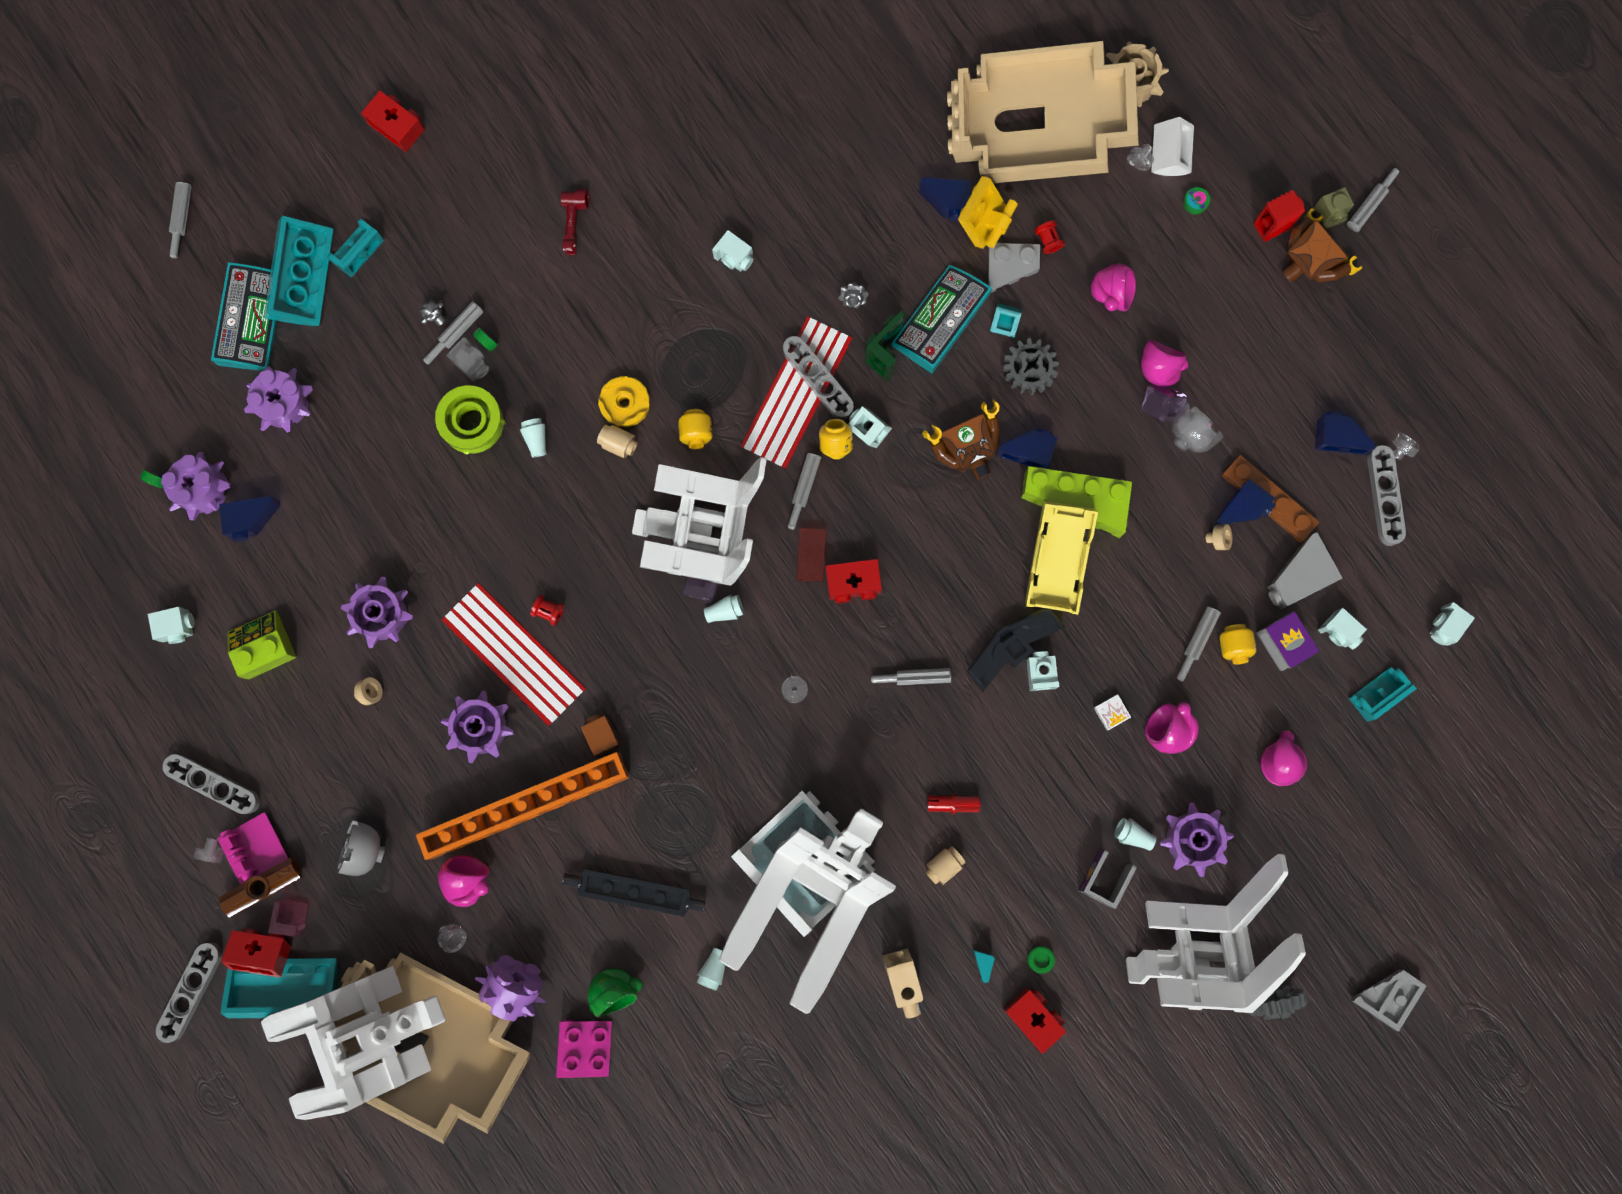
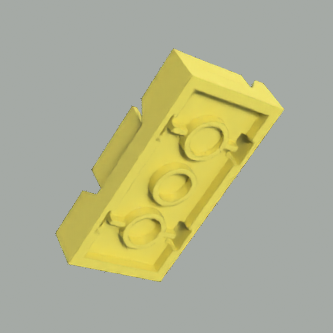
M1049 501L1043 502L1025 598L1026 606L1067 611L1078 615L1090 543L1094 536L1098 515L1096 509ZM1048 522L1047 532L1045 535L1042 533L1044 529V523ZM1085 529H1089L1087 540L1083 541ZM1034 573H1035V575H1038V577H1037V585H1034V584H1033V582H1034ZM1075 580H1079L1077 591H1073Z

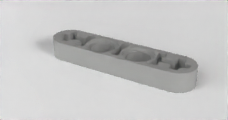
M797 336L787 338L783 345L785 358L833 417L840 420L848 419L852 415L854 408L853 401L803 339ZM791 344L793 346H800L799 353L804 358L799 364L797 363L799 356L795 352L789 353ZM808 362H812L817 365L818 369L816 373L809 375L803 371V366ZM822 382H830L833 385V391L829 394H823L819 390V385ZM837 393L840 394L837 396V400L842 405L848 404L846 407L847 412L845 413L842 410L836 411L838 405L833 398Z
M1380 445L1369 452L1367 462L1378 536L1383 544L1393 546L1404 540L1406 528L1395 455L1390 447ZM1379 453L1381 456L1386 457V460L1382 463L1381 460H1376L1375 457ZM1383 468V470L1388 468V471L1385 470L1377 473V470ZM1381 476L1387 477L1390 480V489L1385 490L1379 486L1378 480ZM1385 501L1391 502L1394 505L1395 511L1392 515L1384 513L1382 505ZM1394 518L1396 519V521L1393 522V523H1390V522L1385 523V521H1384V520L1389 521V520H1392V519H1394ZM1392 528V531H1397V536L1387 535V531Z
M170 755L163 762V771L168 777L237 813L251 814L259 807L260 798L257 793L186 756ZM173 762H179L181 767L190 770L187 773L183 771L174 772L175 768L172 764ZM198 771H203L206 775V781L201 786L196 785L194 782V775ZM221 783H226L229 786V793L224 798L219 797L216 790ZM236 795L244 798L249 796L248 801L251 802V806L242 808L244 803L233 798Z
M204 943L195 950L157 1024L156 1036L161 1042L170 1043L183 1036L222 960L223 952L217 943ZM212 949L211 955L214 956L213 959L207 960L203 966L204 968L196 967V964H203L206 959V955L203 952ZM193 972H198L202 976V983L197 988L193 987L189 981L190 975ZM181 997H185L189 1001L190 1006L186 1012H181L177 1008V1001ZM176 1017L183 1018V1020L175 1021L172 1029L176 1032L168 1036V1030L165 1027L171 1025Z

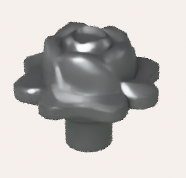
M851 282L847 286L841 287L838 299L843 301V306L857 309L860 305L867 303L866 298L869 296V292L864 290V285Z
M430 299L422 305L419 312L422 315L420 320L423 324L434 321L440 326L445 322L446 318L441 314V307L444 305L443 301L440 300L436 303Z

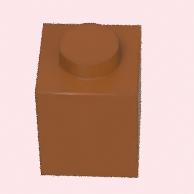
M597 714L585 720L586 725L582 726L581 729L595 757H599L621 746L608 717H600Z

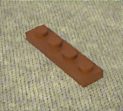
M1241 455L1221 475L1300 543L1320 523Z

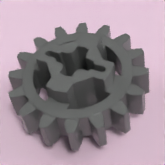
M1028 338L1026 345L1018 341L1016 344L1017 349L1010 347L1008 351L1010 355H1005L1003 360L1007 364L1003 366L1002 371L1009 372L1005 377V381H1013L1012 389L1017 386L1021 387L1020 394H1023L1026 389L1029 390L1030 395H1034L1036 389L1043 393L1045 385L1051 387L1053 384L1051 378H1056L1058 372L1053 370L1059 366V362L1053 361L1057 354L1056 352L1049 354L1050 345L1048 344L1044 348L1041 347V340H1038L1036 344H1032L1031 338ZM1043 360H1045L1047 364V372L1046 369L1043 367ZM1014 361L1016 362L1015 365L1019 367L1018 374H1016L1014 369ZM1035 361H1037L1035 364V368H1031L1030 370L1028 369V371L1024 373L1026 370V366H1030Z
M1281 985L1253 1013L1248 1014L1251 1016H1263L1264 1020L1291 1017L1295 1010L1307 1006L1305 990L1290 989L1289 985Z

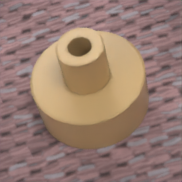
M1228 524L1215 525L1213 533L1206 534V542L1213 543L1216 550H1229L1232 545L1230 526Z
M372 677L358 681L354 688L355 698L363 705L374 704L382 698L381 684Z

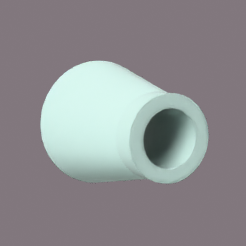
M541 418L521 422L522 429L520 431L531 452L532 458L547 455L545 424H542Z
M730 594L713 605L704 608V615L708 623L734 620L744 615V609L740 597Z
M1122 818L1114 832V837L1119 839L1120 843L1145 848L1149 851L1153 849L1157 839L1156 836L1149 833L1131 818L1128 820Z
M713 948L712 953L697 974L699 976L698 984L717 991L719 985H722L725 964L719 961L722 950Z

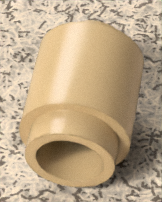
M604 425L597 439V443L602 445V449L624 459L628 455L632 456L637 447V442L634 441L635 435L614 425Z
M951 846L948 850L946 848L943 849L926 864L928 870L925 873L935 885L938 882L944 885L962 870L961 866L966 862L958 851Z

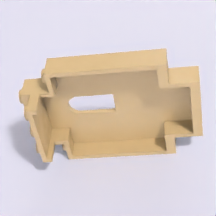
M1103 41L981 54V64L977 65V79H971L968 68L958 69V79L951 81V91H947L948 107H952V115H948L949 131L952 130V138L948 139L949 154H953L956 163L979 161V174L991 178L993 183L1108 173V148L1139 146L1135 62L1105 65ZM1045 107V128L1002 132L995 126L996 117L1003 111Z
M400 953L397 959H391L386 968L394 967L402 992L378 1002L381 1012L389 1011L393 1013L415 1002L436 995L446 1020L439 1025L420 1032L429 1037L423 1048L431 1071L366 1103L443 1144L458 1118L488 1134L526 1066L530 1053L504 1039L513 1021L504 1020L491 1014L492 1008L485 1001L483 1003L480 1002L478 993ZM366 960L362 964L356 962L353 968L349 967L344 973L341 987L377 973L374 964ZM364 1009L335 1021L336 1028L364 1016ZM356 1036L341 1042L347 1057L361 1051ZM379 1059V1060H377V1061H375V1062H373V1063H371V1064H369V1065H366V1066H364V1067H362V1068H360V1069H358V1070H356V1071H354V1072H352V1073H353V1075H356V1074H358V1073H360V1072H362V1071H364V1070H366V1069H369V1068H371V1067H373V1066H375V1065H377V1064H379V1063H381V1062H383V1061H382V1059Z

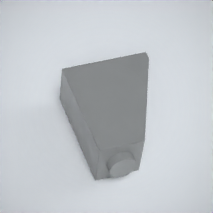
M1317 532L1307 537L1300 544L1268 586L1270 600L1275 606L1278 605L1280 610L1342 579L1340 572Z

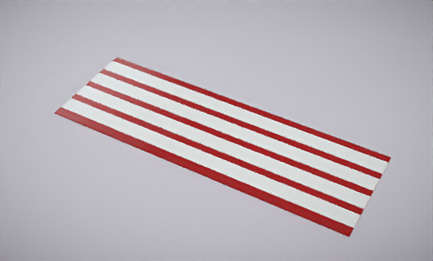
M808 316L797 337L804 340L826 369L834 376L852 337ZM792 345L789 353L795 352L799 356V361L797 362L799 364L804 358L799 353L800 346ZM785 359L740 446L763 458H767V460L785 469L820 403L819 398L787 359ZM808 362L803 366V371L809 375L816 373L818 369L817 365L812 362ZM822 382L819 385L821 393H825L830 382Z
M479 583L441 619L548 726L586 689Z

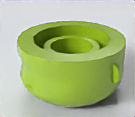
M465 385L449 391L443 396L435 411L436 427L442 438L451 447L464 454H475L491 448L500 438L504 424H506L503 412L495 398L489 392L477 386ZM479 411L481 413L480 425L470 431L461 429L460 422L462 417L468 412Z

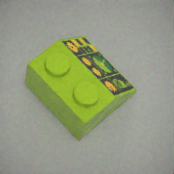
M276 610L227 632L228 654L238 677L251 679L297 658Z

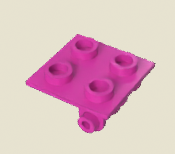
M266 812L233 830L228 829L222 832L220 837L217 838L240 885L247 882L249 878L260 875L289 859Z
M572 1019L559 1021L556 1078L609 1077L612 1021H575Z

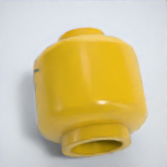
M690 409L679 418V439L683 444L689 445L691 449H701L704 447V444L711 441L713 436L712 420L703 410Z
M832 419L820 428V450L824 455L832 459H841L853 449L852 428L840 419Z
M1236 624L1227 626L1225 631L1220 634L1221 653L1224 659L1232 660L1233 664L1237 665L1249 662L1248 658L1255 655L1254 633L1251 629L1246 628V625Z

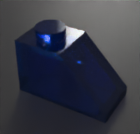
M921 178L919 192L943 218L959 221L960 212L971 196L972 181Z
M1331 411L1317 420L1315 450L1367 455L1375 450V443L1351 416H1342L1341 412Z
M1031 430L1000 445L996 456L1025 466L1047 469L1058 438L1052 436L1053 433L1048 430Z
M1248 478L1216 521L1223 525L1256 520L1262 515L1267 517L1276 505L1273 503L1275 497Z
M269 496L219 504L222 535L232 539L234 542L247 541L249 536L258 535L280 507V501Z

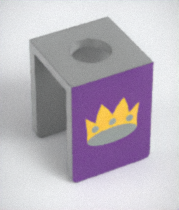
M1295 612L1280 618L1256 633L1280 671L1292 668L1319 652V649Z
M1099 849L1078 891L1110 908L1116 909L1137 867L1133 864H1126L1109 900L1090 891L1109 853L1105 849Z

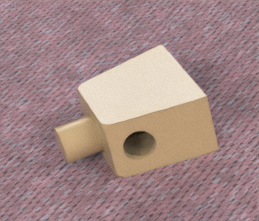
M908 948L883 955L882 958L897 1008L903 1007L905 1018L919 1016L921 1011L918 1003L924 999Z

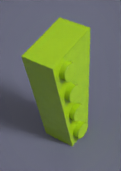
M1028 466L1024 473L1021 498L1042 507L1044 501L1096 509L1098 515L1095 528L1098 530L1102 529L1120 538L1126 533L1132 482Z

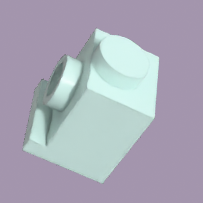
M729 230L712 249L714 259L718 261L722 258L721 261L730 269L735 267L740 272L742 270L746 271L754 260L752 258V247Z
M863 406L861 409L855 410L849 418L850 423L848 425L852 428V432L874 448L879 446L892 429L871 410ZM869 422H872L873 425L868 431L866 426Z
M1452 602L1442 606L1440 610L1443 612L1434 619L1432 623L1434 628L1430 632L1432 634L1431 638L1435 642L1446 646L1457 643L1475 619Z
M1344 608L1334 611L1318 629L1321 634L1328 632L1330 634L1329 638L1336 645L1343 646L1344 648L1349 646L1352 650L1363 641L1364 638L1361 635L1367 630Z
M1048 651L1033 653V658L1026 660L1029 691L1058 688L1059 682L1055 656H1049ZM1041 665H1044L1048 668V673L1046 675H1043L1039 672V667Z

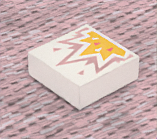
M1118 694L1094 707L1107 731L1131 718Z

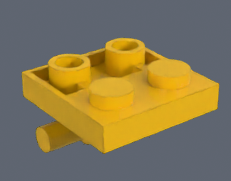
M982 176L978 184L973 188L972 195L965 207L962 208L958 220L975 247L984 249L985 245L990 248H994L1001 234H1005L1012 222L1011 216L1018 203L1010 199L1005 204L991 178Z

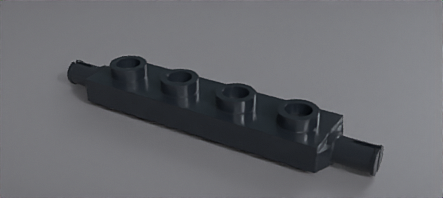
M584 869L580 876L564 873L563 878L573 881L565 879L562 881L563 885L578 887V895L582 897L683 917L688 909L704 912L705 907L696 906L695 904L706 906V901L691 899L690 889Z

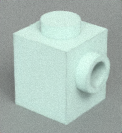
M175 607L148 614L152 640L159 642L168 641L169 644H175L185 641L184 637L193 635L192 628L195 626L193 615L187 609Z

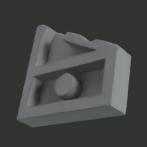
M996 243L994 248L988 247V286L992 288L991 293L1006 284L1010 285L1019 281L1022 277L1031 276L1040 269V244Z
M1399 969L1355 995L1351 1001L1399 1032L1427 985L1406 971Z

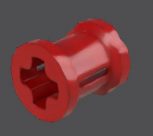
M1048 221L1035 229V234L1040 236L1044 245V254L1054 253L1065 246L1064 240L1060 239L1055 228L1057 226L1055 221Z
M539 595L533 604L531 616H539L550 621L551 625L556 626L562 617L565 605L561 603L559 605L545 600L543 595Z

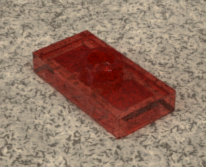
M800 528L797 581L823 582L826 530Z

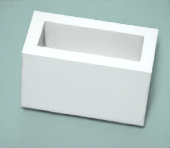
M1181 117L1154 125L1151 172L1164 176H1181L1191 173L1194 125Z

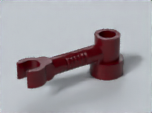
M576 189L575 192H561L562 207H567L566 228L562 243V250L565 251V255H576V215L578 210L589 209L588 189Z

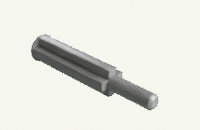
M1393 168L1382 184L1378 183L1352 218L1347 222L1349 229L1355 232L1360 231L1361 227L1389 192L1388 187L1399 174L1397 168Z
M176 182L169 226V232L172 234L169 255L171 258L178 257L180 235H185L192 186L184 182Z
M472 301L437 338L440 342L423 359L424 362L430 364L445 347L449 349L483 313L481 307Z
M807 453L792 503L795 505L787 526L789 529H795L801 508L806 506L820 460L822 459L816 454Z
M1206 607L1184 653L1187 657L1179 671L1177 680L1184 681L1193 661L1199 659L1221 614L1218 610Z
M950 668L897 671V674L872 675L871 682H897V685L951 683Z

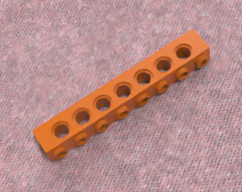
M616 752L416 834L424 859L432 860L627 780L630 776L621 754Z

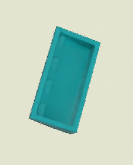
M336 958L287 959L281 978L227 969L220 1013L226 1018H266L274 1013L337 990L338 960Z

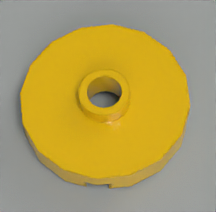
M619 376L611 379L603 386L598 405L603 417L610 424L628 428L639 424L646 417L650 408V398L646 387L639 380L628 378L627 376ZM622 400H629L627 406L623 407L620 405Z

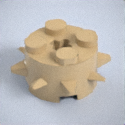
M1127 42V46L1123 47L1118 54L1107 53L1105 57L1109 64L1135 62L1137 106L1141 107L1142 102L1148 100L1152 94L1158 96L1163 94L1158 81L1161 75L1169 72V69L1162 67L1159 55L1157 53L1155 55L1156 48L1145 49V45Z

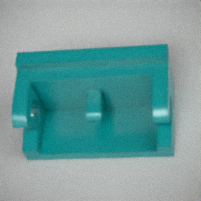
M361 218L357 222L359 227L334 255L332 253L327 255L334 265L351 278L384 241L378 231Z
M1390 667L1352 695L1349 700L1366 722L1373 721L1417 688L1414 684L1412 685L1399 668L1394 670Z

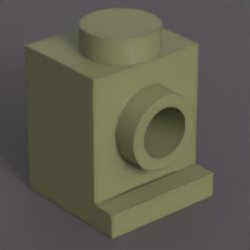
M1345 187L1322 196L1313 209H1315L1314 211L1318 218L1321 215L1323 216L1320 224L1324 229H1328L1347 221V213L1354 204Z

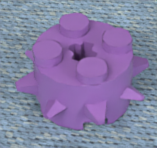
M269 366L266 367L265 371L260 372L259 376L252 383L247 384L249 388L247 396L248 405L244 408L245 413H254L262 418L260 430L265 431L271 425L284 428L288 433L291 432L292 423H298L304 416L310 415L311 412L308 410L309 402L306 396L313 391L312 386L300 385L295 380L297 369L293 368L286 373L273 370Z
M198 452L196 457L185 455L175 462L167 473L162 476L161 481L168 499L173 502L169 510L174 511L182 507L187 510L189 520H195L199 513L209 514L217 511L226 498L224 495L225 490L230 488V483H228L224 473L220 471L224 462L220 461L211 465L206 462L203 452Z
M381 577L374 586H363L360 583H356L357 591L351 596L349 600L351 602L341 606V609L347 612V618L351 625L346 633L348 635L360 633L366 636L368 648H373L378 640L390 638L395 642L399 641L398 633L403 629L407 621L413 620V615L407 613V608L403 601L408 592L406 590L399 592L390 590L386 577ZM377 608L381 609L380 615L375 617L377 614L375 610Z
M482 691L477 700L465 701L459 696L456 697L457 709L452 711L450 718L441 720V723L448 727V733L451 736L446 748L448 750L459 748L467 751L469 763H473L478 754L489 752L496 758L500 756L498 747L503 742L504 737L513 735V730L506 727L504 716L509 708L508 705L495 706L488 703L486 691ZM480 720L482 729L477 732V730H473V725L478 724Z
M1189 803L1187 814L1181 815L1178 818L1171 815L1166 817L1170 825L1167 831V838L1160 841V846L1169 848L1170 853L1175 859L1173 865L1175 870L1184 865L1195 866L1199 876L1204 877L1206 866L1216 862L1226 865L1228 861L1223 851L1227 848V841L1234 838L1233 833L1225 832L1224 826L1218 822L1221 813L1218 809L1210 814L1199 813L1195 804ZM1195 833L1196 836H1200V842L1193 843L1192 838L1195 837Z
M504 955L493 966L490 964L486 965L487 978L475 977V980L483 984L479 992L480 1002L483 1003L485 1001L492 1008L490 1013L501 1019L516 1021L519 1016H535L534 1002H546L538 996L543 985L539 977L540 969L534 964L526 965L508 955Z

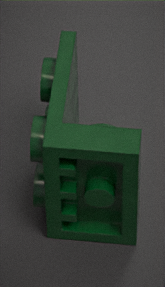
M900 311L896 316L892 314L884 322L883 326L885 328L879 334L873 333L866 342L865 363L886 382L894 375L897 361L895 354L887 345L903 329L905 318L903 311Z

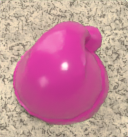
M1118 263L1098 271L1090 286L1091 295L1097 301L1104 303L1105 308L1109 311H1128L1136 292V278L1133 270L1124 264Z
M1149 339L1144 347L1141 358L1143 376L1148 382L1156 386L1167 387L1174 385L1180 380L1181 371L1188 368L1187 355Z
M1186 702L1179 703L1177 706L1170 703L1160 706L1151 714L1145 727V736L1149 743L1159 752L1166 754L1186 751L1196 741L1199 732L1198 720L1191 714V707Z
M1288 730L1282 731L1279 739L1266 747L1261 755V771L1270 783L1277 786H1289L1296 783L1305 775L1308 766L1304 751L1297 744L1293 743L1294 735Z
M454 856L448 859L438 873V884L444 898L449 903L458 907H468L475 904L480 896L489 892L490 886L486 882L489 876V868L482 861L470 856Z

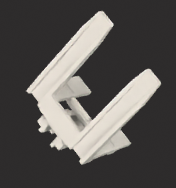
M760 457L756 460L740 481L659 464L654 491L681 496L680 507L677 512L650 507L647 511L637 509L632 534L644 537L654 535L672 539L673 546L645 540L640 567L731 586L744 571L750 560L753 539L747 538L742 541L747 507L764 478L767 458ZM694 500L726 505L725 513L694 507ZM712 527L722 528L720 539L711 538Z
M860 809L853 816L849 826L834 838L828 835L823 840H820L804 829L799 828L786 841L781 842L731 930L719 961L735 971L740 969L757 944L791 880H796L836 905L798 979L790 1000V1004L805 1014L810 1013L826 989L867 908L893 892L896 887L874 872L867 875L866 872L859 869L865 860V857H863L864 851L871 845L878 830L882 827L883 821L864 809ZM838 851L843 854V858L838 856L836 852ZM851 875L859 881L853 884V881L849 880L845 876Z
M1277 854L1268 861L1227 906L1146 901L1145 906L1149 928L1175 930L1177 943L1171 950H1142L1137 957H1127L1126 967L1129 983L1145 984L1149 978H1158L1157 983L1161 1006L1185 1007L1191 1010L1221 1009L1253 1013L1297 968L1306 954L1302 934L1295 933L1284 940L1256 968L1254 965L1247 926L1276 893L1287 877L1288 868L1285 855ZM1190 931L1220 933L1221 942L1192 941ZM1209 961L1225 962V968L1210 967Z
M391 966L318 998L269 1015L262 1020L261 1024L268 1042H279L306 1034L324 1081V1086L301 1091L289 1098L295 1118L308 1120L345 1113L431 1071L422 1044L397 1055L394 1046L400 1044V1041L445 1022L446 1019L438 997L434 995L393 1013L389 1011L382 1013L378 1002L402 992L394 967ZM364 1009V1016L336 1028L335 1021ZM356 1036L361 1051L347 1057L341 1042ZM382 1059L383 1062L353 1075L352 1072Z

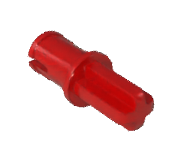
M952 793V796L928 795V812H951L952 815L955 812H980L981 801L979 797L955 796V793Z

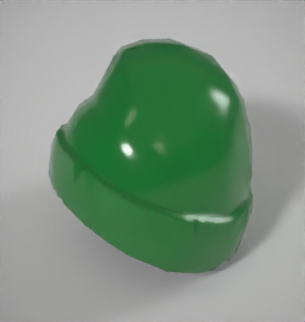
M608 968L598 972L590 981L587 992L591 1012L595 1016L600 1017L632 1005L637 1000V992L643 987L641 979L632 978L628 972L618 968Z

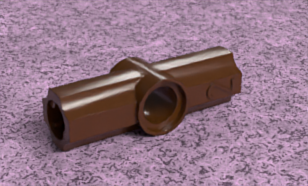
M290 857L262 874L249 878L247 882L218 897L219 905L228 918H231L256 903L271 898L276 892L303 878L302 869L295 859ZM260 880L265 884L263 894L257 891V884Z

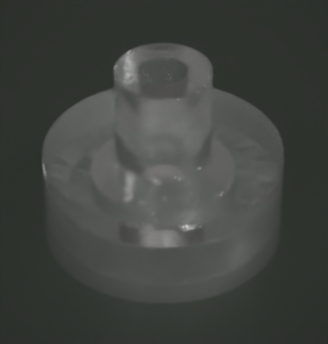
M1144 144L1142 148H1132L1127 156L1128 162L1138 170L1148 171L1154 162V158L1150 154L1153 148L1148 144Z
M1399 433L1393 440V444L1397 447L1394 455L1398 460H1401L1405 454L1409 457H1414L1421 449L1412 438L1404 433Z
M792 676L787 678L782 684V695L788 702L799 703L806 698L808 687L802 678Z
M207 838L205 848L196 847L193 858L221 863L224 852L216 850L218 840Z
M450 924L440 928L437 942L445 952L454 953L465 944L467 935L459 925Z

